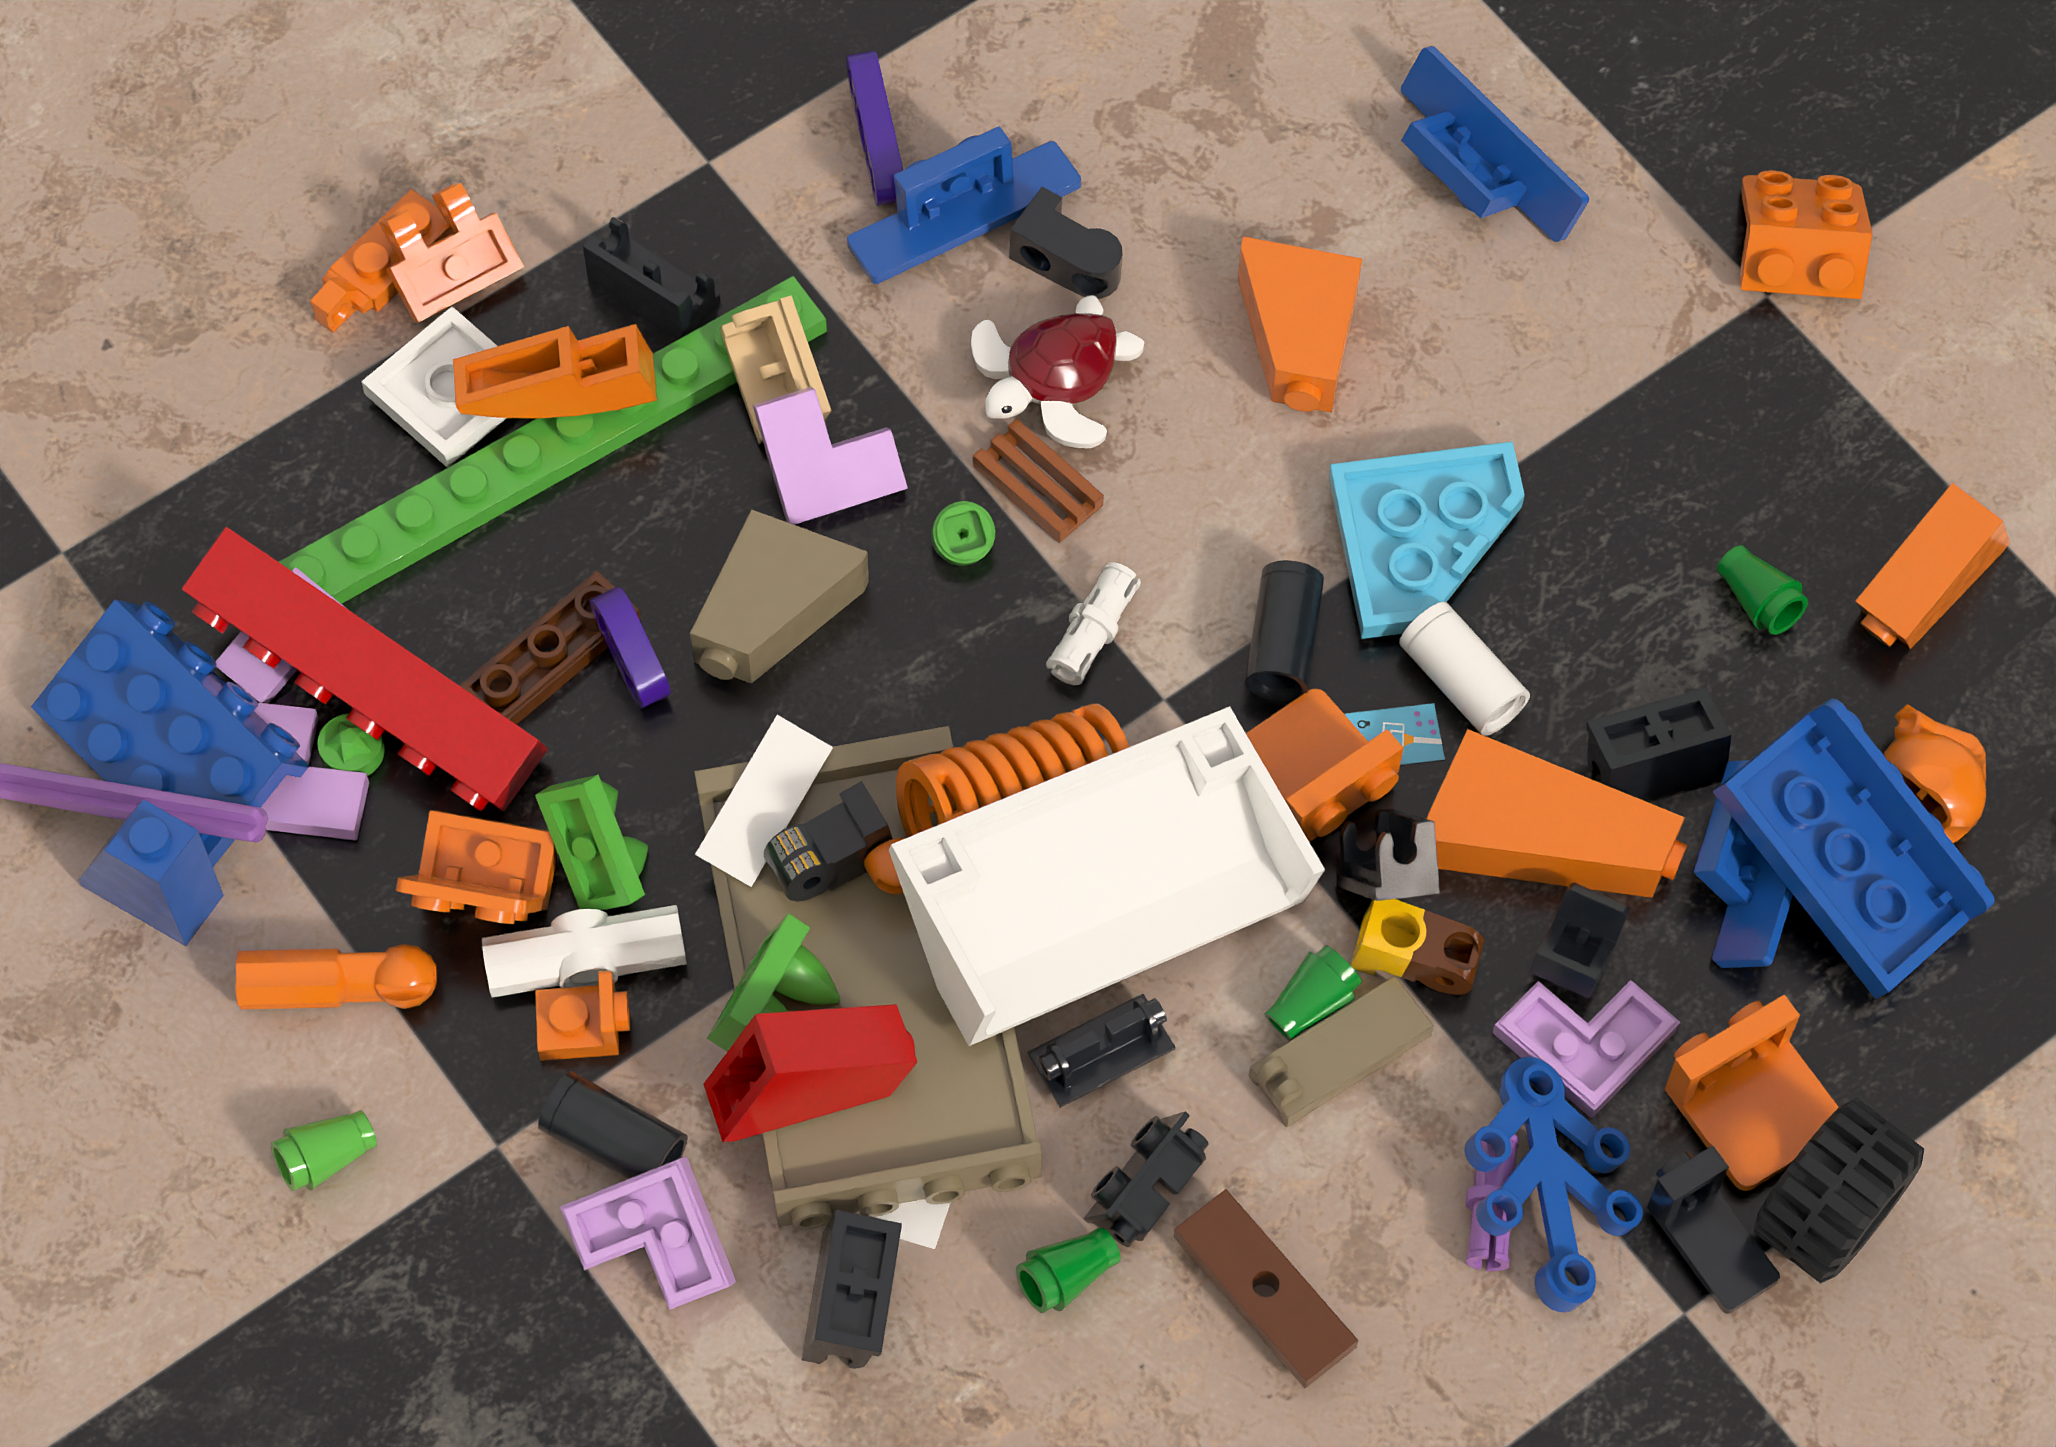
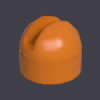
M896 838L882 843L873 849L864 860V867L873 883L881 891L891 895L904 894L889 848L891 844L905 838Z

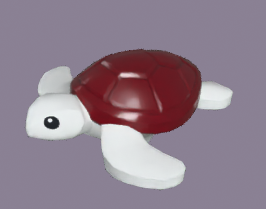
M1094 295L1081 299L1077 304L1076 313L1051 317L1030 326L1015 339L1011 347L1003 343L994 323L990 320H984L972 331L971 347L973 359L977 369L984 376L992 379H1002L989 390L985 400V413L989 418H1009L1022 413L1030 402L1041 404L1045 431L1053 441L1074 448L1096 447L1105 440L1106 428L1079 414L1073 408L1072 403L1083 402L1097 394L1109 379L1114 361H1131L1138 358L1143 353L1144 341L1127 331L1116 333L1112 319L1103 316L1104 310L1102 305Z

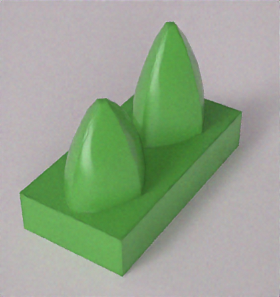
M598 774L551 785L535 795L580 909L606 910L630 905L645 895L639 875L643 870L649 845L635 838L622 836L614 816L618 790L601 781Z
M788 913L765 937L707 1036L708 1040L728 1051L755 1014L788 1012L786 1007L772 995L774 991L793 1000L809 1004L826 1005L839 1003L840 996L829 972L820 960L801 944L810 929L809 926Z

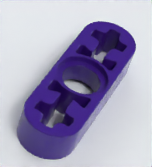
M876 51L846 55L849 88L875 204L878 206L896 203L894 175L903 171V166Z

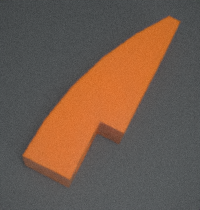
M636 324L582 340H577L570 327L566 326L453 359L455 403L460 414L496 418L568 417L620 410L657 401L653 353Z

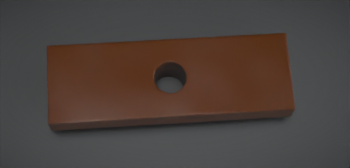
M596 570L459 686L517 725L608 648L594 618L590 599L616 587ZM632 603L639 620H641L640 610ZM545 648H556L551 652H541Z
M1227 1189L1174 1229L1173 1237L1304 1388L1312 1384L1357 1348L1358 1339ZM1264 1284L1272 1287L1276 1293L1270 1297H1262L1253 1288Z

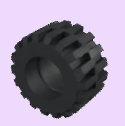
M1858 1098L1840 1106L1807 1142L1766 1198L1757 1214L1755 1234L1820 1284L1836 1277L1862 1249L1909 1187L1921 1168L1924 1148Z

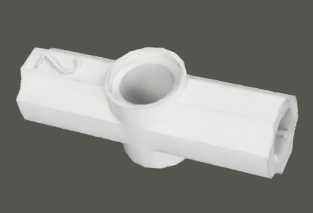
M677 905L608 916L606 912L597 909H579L556 917L550 927L482 938L483 957L491 997L556 986L561 988L599 985V971H612L615 983L620 975L687 964Z

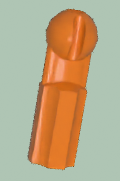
M407 944L389 947L385 952L341 953L338 948L238 951L236 958L235 989L237 1006H240L241 1010L341 1007L346 1002H386L390 1006L406 1009L420 1006L432 995L437 983L436 964L431 955L418 946Z

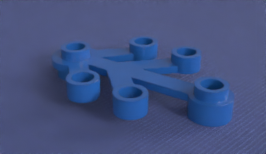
M1524 1057L1513 1062L1504 1071L1499 1091L1503 1106L1488 1126L1482 1127L1467 1140L1464 1152L1467 1161L1476 1170L1481 1172L1494 1171L1509 1158L1511 1154L1510 1139L1525 1123L1530 1149L1501 1187L1490 1193L1478 1204L1476 1218L1480 1227L1488 1234L1494 1236L1505 1235L1522 1220V1204L1537 1186L1550 1260L1538 1269L1535 1275V1289L1539 1298L1547 1307L1554 1311L1565 1313L1575 1310L1587 1301L1594 1293L1596 1286V1274L1593 1265L1587 1258L1578 1253L1567 1191L1596 1216L1598 1224L1606 1233L1613 1236L1625 1235L1637 1226L1642 1219L1643 1210L1641 1203L1632 1193L1625 1190H1617L1611 1193L1561 1149L1557 1143L1555 1128L1584 1151L1587 1163L1600 1173L1614 1171L1629 1158L1630 1145L1625 1135L1611 1127L1598 1130L1565 1101L1564 1084L1559 1074L1551 1065L1538 1058ZM1529 1082L1537 1088L1540 1095L1532 1090ZM1481 1141L1491 1145L1495 1152V1157H1491L1483 1151ZM1600 1142L1610 1147L1613 1152V1158L1604 1154ZM1492 1204L1498 1205L1504 1210L1506 1221L1499 1219L1495 1215ZM1613 1205L1621 1208L1625 1214L1626 1222L1620 1220L1614 1214ZM1565 1271L1571 1274V1276L1574 1278L1576 1282V1285L1572 1284L1567 1279Z

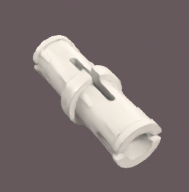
M1108 562L1104 566L1089 596L1086 597L1083 603L1075 605L1069 615L1071 624L1066 630L1067 632L1046 662V667L1052 669L1051 673L1056 678L1067 684L1080 685L1103 645L1113 641L1118 633L1119 627L1117 622L1122 612L1141 586L1140 579L1135 578L1136 574L1131 569L1119 563Z

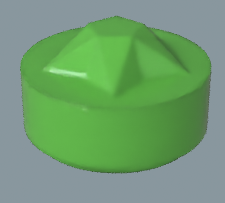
M968 501L952 503L945 507L933 522L931 528L933 547L942 559L951 564L964 566L976 563L993 546L995 540L994 522L989 513L978 504Z
M348 714L339 715L331 719L322 728L318 737V751L326 769L366 773L367 776L372 774L380 766L384 757L382 736L376 740L346 719Z

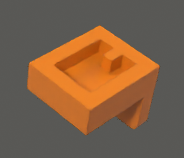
M599 971V985L535 990L537 1048L540 1061L619 1055L618 1032L630 1031V1010L628 992H616L612 971Z

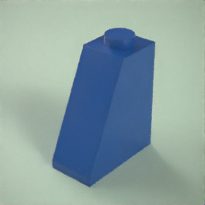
M145 799L139 803L117 828L78 879L80 886L184 946H187L224 896L199 831Z

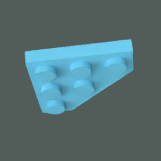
M1513 441L1330 464L1328 477L1361 638L1403 634L1406 628L1425 610L1437 603L1447 602L1522 508L1525 494Z

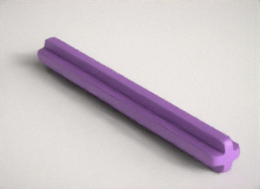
M0 763V798L122 820H125L139 803L145 799L194 827L202 834L255 843L260 842L266 834L265 826L268 821V814L263 808Z

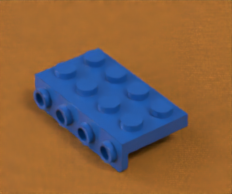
M115 599L31 706L104 781L261 808L286 775L301 777L305 773L309 765L296 752L300 748L298 741L282 727L274 723L267 724L254 711L258 707V703L248 692L232 682L225 683L213 671L217 664L206 651L194 643L188 641L184 643L172 631L175 622L165 611L148 601H145L142 605H137ZM199 833L212 867H214L235 839Z
M1831 698L1802 716L1713 791L1875 999L1889 993L1969 920L1987 911L1995 902L1994 896L1985 885L1980 872L1969 864L1944 833L1943 826L1939 820L1926 810L1904 782L1898 768L1885 758L1863 730V726L1857 716L1837 699Z

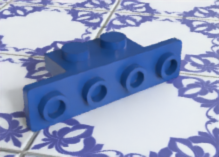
M1429 46L1423 48L1401 86V92L1427 118L1410 123L1401 141L1418 157L1423 167L1441 179L1458 196L1460 203L1468 210L1474 212L1480 219L1518 206L1554 242L1565 240L1587 206L1589 196L1436 47Z
M998 126L981 135L970 136L961 141L957 146L927 160L916 161L905 170L895 174L894 184L897 213L850 234L847 237V246L873 284H879L1019 218L1041 187L1050 190L1060 197L1080 189L1081 176L1054 141H1049L1012 158L1011 141L1001 127Z
M1750 760L1728 762L1721 784ZM1715 797L1714 808L1702 846L1698 851L1694 873L1728 905L1712 960L1721 968L1769 966L1774 960L1793 894L1719 799Z

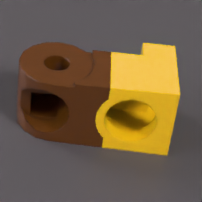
M1397 899L1372 900L1363 917L1350 965L1354 970L1372 976L1375 975L1377 970L1413 982L1418 980L1427 987L1439 992L1455 995L1467 994L1473 987L1484 946V938L1478 931L1463 923Z

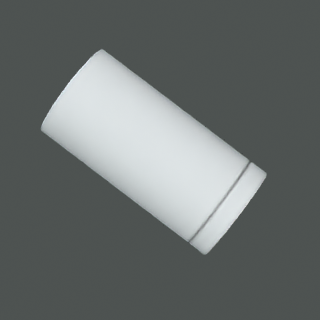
M1447 602L1437 603L1421 613L1406 628L1400 638V646L1483 736H1489L1512 721L1525 707L1530 698V692Z

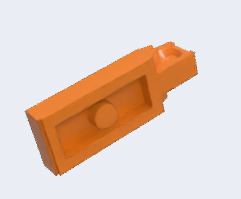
M410 189L330 266V269L322 278L324 286L310 300V304L313 306L315 320L332 333L356 310L365 314L370 309H373L378 313L398 293L386 268L401 261V258L387 240L379 224L380 221L400 211L408 210L426 247L454 233L438 207L413 189Z

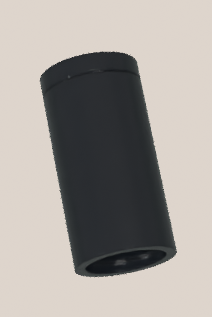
M1281 560L1269 563L1262 569L1245 678L1247 689L1259 697L1276 701H1294L1308 692L1324 585L1323 574L1309 564Z
M572 1071L565 1074L555 1085L543 1106L538 1121V1129L627 1179L682 1158L688 1140L687 1134Z

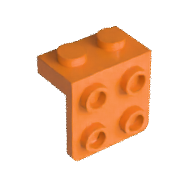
M1769 170L1760 172L1758 175L1744 176L1741 194L1747 230L1739 276L1740 289L1744 291L1862 299L1873 235L1862 187L1853 183L1850 179L1838 175H1824L1819 177L1818 180L1797 179L1784 172Z
M1320 689L1309 690L1246 733L1309 842L1318 836L1323 837L1334 831L1344 822L1349 814L1366 802H1373L1383 797L1399 780L1398 774L1404 747L1386 729L1368 742L1331 698Z
M430 810L419 875L398 877L395 891L412 894L410 906L421 909L450 912V909L464 910V905L468 904L477 906L475 918L506 924H514L515 920L527 921L528 913L548 909L558 852L548 830Z
M1785 994L1766 1006L1761 1001H1755L1745 1006L1729 1020V1028L1712 1038L1707 1033H1701L1685 1042L1674 1054L1675 1062L1665 1086V1091L1707 1148L1714 1146L1729 1166L1726 1173L1738 1189L1743 1191L1752 1190L1787 1169L1817 1130L1839 1108L1790 1043V1038L1800 1014Z

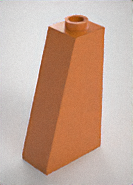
M1469 729L1466 731L1426 818L1435 823L1438 869L1561 886L1577 883L1591 890L1653 898L1662 876L1674 880L1688 847L1687 844L1677 840L1685 817Z

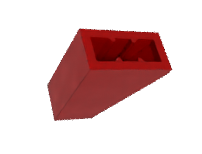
M897 1004L762 1013L753 1016L703 1085L722 1142H733L890 1097L918 1061L915 1056L914 1040L904 1026Z

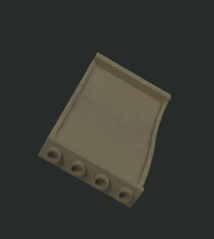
M949 726L833 746L786 828L792 825L804 824L842 803L839 793L862 781L887 822L892 838H907L897 804L896 776L898 769L906 761L928 754H940L945 749L953 747ZM749 762L694 771L705 836ZM928 794L929 804H933V802H932V800H931V798H930V796H929V794ZM931 812L932 826L935 827L938 825L935 813ZM767 862L752 887L711 864L734 990L765 937L789 913L810 927L801 944L811 951L827 969L836 985L840 1001L836 1004L826 1005L809 1004L793 1000L774 991L772 995L786 1007L788 1012L897 1004L904 1026L912 1035L915 1044V1056L918 1062L890 1097L762 1133L779 1227L793 1224L794 1228L801 1230L819 1228L828 1224L835 1210L850 1213L859 1212L860 1215L869 1217L883 1216L897 1210L901 1203L926 1199V1202L929 1204H946L959 1200L965 1195L966 1191L992 1187V1190L997 1192H1009L1027 1186L1031 1183V1179L1042 1177V1150L1040 1141L1037 1139L1015 1029L1012 1027L968 1046L937 989L904 894L891 895L881 891L873 883L868 872L832 891L829 889L809 900L796 902L787 898Z

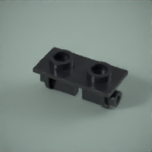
M1141 994L1028 1051V1055L1059 1108L1160 1058L1175 1050L1176 1047L1162 1025L1167 1022V1018L1161 1004L1156 998L1148 1001L1145 995Z
M1186 1111L1162 1119L1155 1116L1139 1130L1130 1145L1136 1150L1134 1155L1122 1170L1118 1166L1111 1169L1093 1189L1091 1197L1096 1203L1083 1218L1087 1223L1108 1218L1113 1223L1108 1232L1118 1243L1126 1247H1130L1134 1240H1144L1148 1232L1170 1205L1165 1198L1152 1188L1157 1180L1173 1195L1179 1194L1196 1170L1206 1160V1155L1203 1152L1209 1145L1206 1138L1192 1128H1188L1185 1132L1180 1130L1190 1117Z

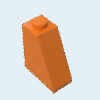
M1243 236L1240 249L1238 282L1273 402L1283 403L1292 409L1303 412L1320 410L1332 413L1358 293L1362 258Z
M1952 483L1855 601L1860 611L1866 615L1860 624L1888 647L1898 639L1911 649L2010 544L2003 520Z

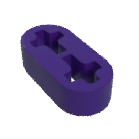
M618 586L590 599L594 618L637 705L642 709L669 696L671 691L665 673L624 590Z

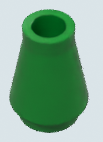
M1739 545L1729 550L1718 563L1717 572L1726 580L1757 629H1767L1773 635L1780 634L1791 628L1804 614L1808 605V599L1802 593V584L1752 554L1744 545Z
M1325 945L1316 954L1308 952L1275 1003L1264 1015L1283 1037L1291 1041L1309 1027L1354 1000L1353 991L1362 983V980L1353 967L1338 952Z
M1099 1227L1088 1234L1028 1251L1026 1261L1018 1264L1016 1267L1017 1280L1026 1299L1038 1312L1045 1313L1052 1308L1056 1311H1062L1106 1270L1120 1262V1251L1111 1234L1105 1228Z

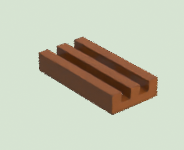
M1017 418L1008 425V432L1002 436L999 433L990 440V447L986 451L981 448L973 455V467L1058 543L1063 541L1103 506L1104 495ZM1015 446H1018L1025 454H1027V455H1028L1034 462H1036L1043 470H1045V471H1046L1051 477H1053L1060 485H1062L1069 493H1071L1077 500H1079V501L1082 503V505H1080L1077 501H1075V500H1074L1068 493H1066L1059 485H1057V484H1056L1051 478H1049L1042 470H1040L1033 462H1031L1025 455H1023ZM1003 457L1028 480L1031 486L1043 496H1047L1068 517L1062 520L1002 467L998 461Z

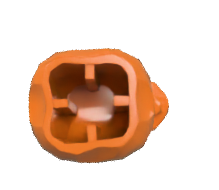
M1907 704L1894 716L1897 719V726L1894 729L1895 740L1883 755L1898 768L1904 782L1926 810L1939 820L1943 826L1944 833L1954 843L1976 825L1985 806V749L1973 734L1936 722Z

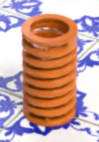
M1088 704L1071 712L1056 714L1050 720H1037L1027 727L1011 728L1006 733H995L989 735L984 740L967 742L962 747L947 748L940 754H928L906 761L898 769L896 796L899 814L907 838L933 827L930 818L931 812L935 813L937 824L940 825L977 810L979 806L982 808L1109 756L1104 742L1095 728L1105 737L1113 754L1130 747L1126 736L1108 709L1100 704ZM928 794H929V796H930V798H931L933 804H929Z

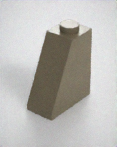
M751 510L690 632L694 663L699 664L704 671L719 679L730 680L735 677L752 684L865 591L869 583L867 551Z

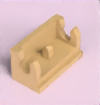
M792 295L731 316L733 322L721 325L719 330L759 444L763 443L752 406L754 404L813 387L816 390L824 421L832 410Z

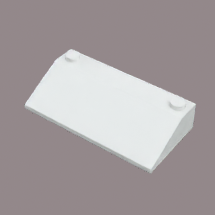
M1230 706L891 844L889 848L937 989L968 1046L1298 905L1306 900L1325 871Z

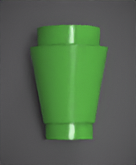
M362 1110L350 1115L345 1114L286 1128L283 1130L284 1137L271 1142V1150L277 1168L291 1191L304 1186L309 1190H313L365 1154L366 1151L377 1146L374 1130Z

